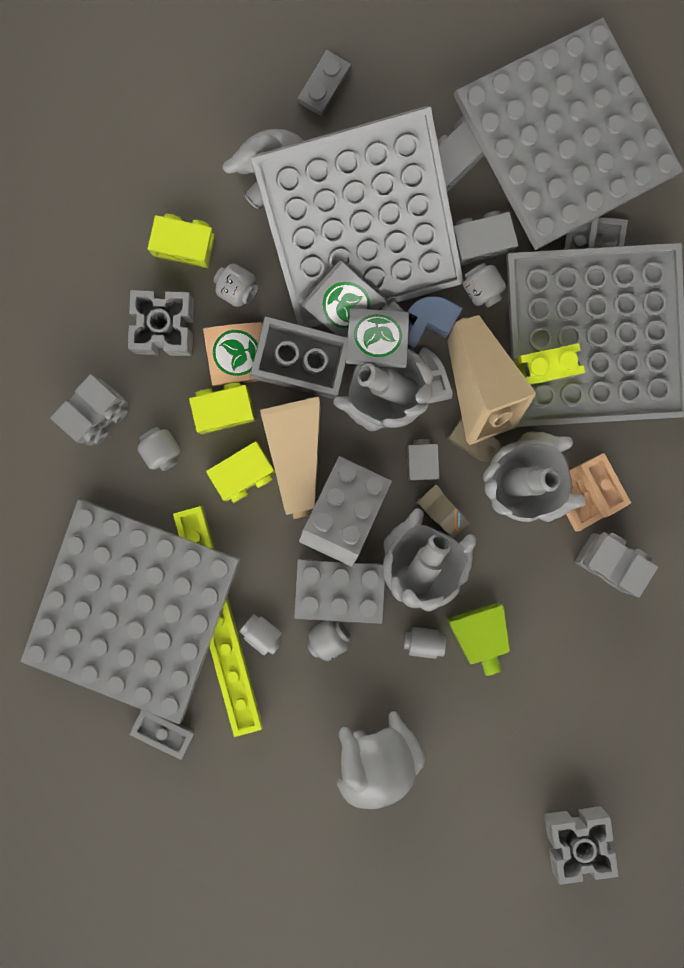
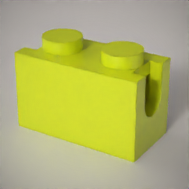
M165 214L164 217L155 215L148 250L154 257L208 268L216 235L212 233V227H209V224L204 221L193 220L192 223L181 221L180 217L173 214Z
M579 343L521 355L514 359L515 365L530 385L585 373L584 365L579 366L577 352L581 351ZM526 362H527V365H528L530 377H527V374H526V370H525V363H526Z
M234 382L224 385V390L213 392L212 389H205L195 392L196 397L189 398L197 433L205 434L255 422L256 418L248 387L246 385L241 386L240 382Z
M255 441L210 468L206 473L223 501L231 499L235 503L247 496L246 490L255 484L257 488H260L272 481L273 479L270 475L274 474L275 470L259 443Z

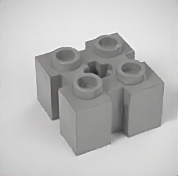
M130 290L129 314L136 319V326L129 325L128 349L134 354L158 355V348H163L169 356H192L193 333L186 327V322H194V299L189 292L165 291V299H160L154 291ZM161 319H165L167 321L166 326L159 329L157 323H161Z
M90 374L74 391L75 394L69 401H65L50 419L77 443H85L92 446L94 443L96 445L101 443L108 435L107 427L112 421L118 423L126 416L128 412L126 408L130 403L105 381Z
M603 532L601 535L592 533L574 562L619 591L640 598L658 569V566L650 562L652 557L640 549L636 548V550L626 547L627 541L614 533L608 534Z
M601 806L578 809V817H571L567 811L544 814L547 837L554 847L549 848L551 868L559 885L583 882L582 874L591 873L595 880L619 877L616 854L607 843L614 841L611 818Z

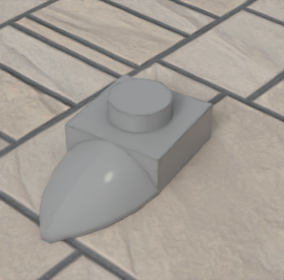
M423 347L419 356L433 374L431 382L432 397L428 404L452 399L453 392L442 362L432 351Z

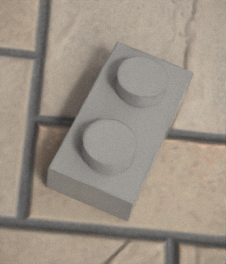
M326 50L298 96V103L322 117L351 70V64Z
M141 710L129 735L182 760L196 731L182 724L174 723Z

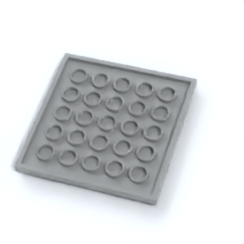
M604 17L456 90L453 95L535 250L683 172Z
M424 106L250 156L298 325L311 328L323 324L305 309L302 303L340 260L358 273L365 282L387 300L383 306L385 304L389 305L392 301L397 303L463 284L462 270L430 106Z
M682 243L518 252L506 255L512 361L515 363L514 359L521 355L579 343L581 351L577 352L579 366L584 365L585 373L531 385L536 395L516 427L684 417ZM526 362V363H525L526 374H527V377H530L528 365H527V362Z
M78 500L20 662L180 724L183 721L241 559L90 502Z

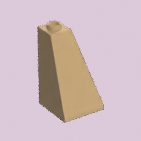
M479 315L459 319L454 323L447 343L466 441L471 445L516 428L535 397L536 392Z
M319 397L260 410L286 515L293 514V519L310 516L309 510L314 509L316 503L321 418Z

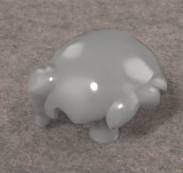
M268 129L260 131L248 138L233 156L222 165L223 170L227 173H255L250 156L304 140L289 130ZM256 181L244 193L245 198L253 207L261 209L264 204Z
M407 348L406 368L374 366L371 363L364 365L356 364L348 396L335 397L333 404L348 413L357 424L369 431H376L384 427H402L408 425L426 411L428 401L432 397L431 382L433 374L423 359Z
M527 432L518 441L500 448L493 456L490 466L483 475L485 493L491 500L493 509L497 513L506 515L516 521L531 522L541 519L551 522L561 518L574 508L584 506L586 502L585 497L581 494H572L571 474L567 458L563 452L573 445L572 438L558 437L545 432Z
M416 508L406 521L395 527L384 540L383 576L387 586L398 601L404 602L405 605L411 608H422L425 611H432L449 603L459 593L460 586L468 581L472 568V553L477 538L469 534L459 543L452 537L432 527L423 525L424 513L421 509Z
M396 711L391 712L388 716L389 728H385L377 733L366 735L364 729H357L352 732L348 727H343L339 730L338 736L342 744L341 770L343 780L339 778L337 786L344 799L354 807L380 809L398 802L409 792L414 784L416 775L425 765L424 749L413 732L402 722Z

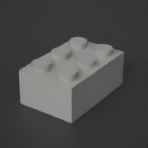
M265 316L250 378L334 399L338 396L346 363L348 338Z
M339 456L303 529L299 542L352 567L392 481Z
M299 558L297 563L294 619L382 624L385 584L383 563L354 562L351 567L336 560Z

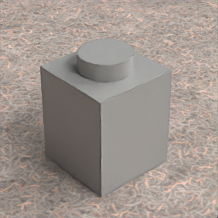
M430 439L413 440V445L407 446L408 481L439 479L438 444H431Z

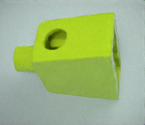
M497 602L447 618L448 624L470 664L481 662L486 676L502 671L498 656L510 652L505 612L502 604Z

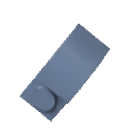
M436 296L425 297L415 302L408 310L409 319L415 323H408L407 348L412 351L414 350L425 328L446 339L462 308L444 298Z

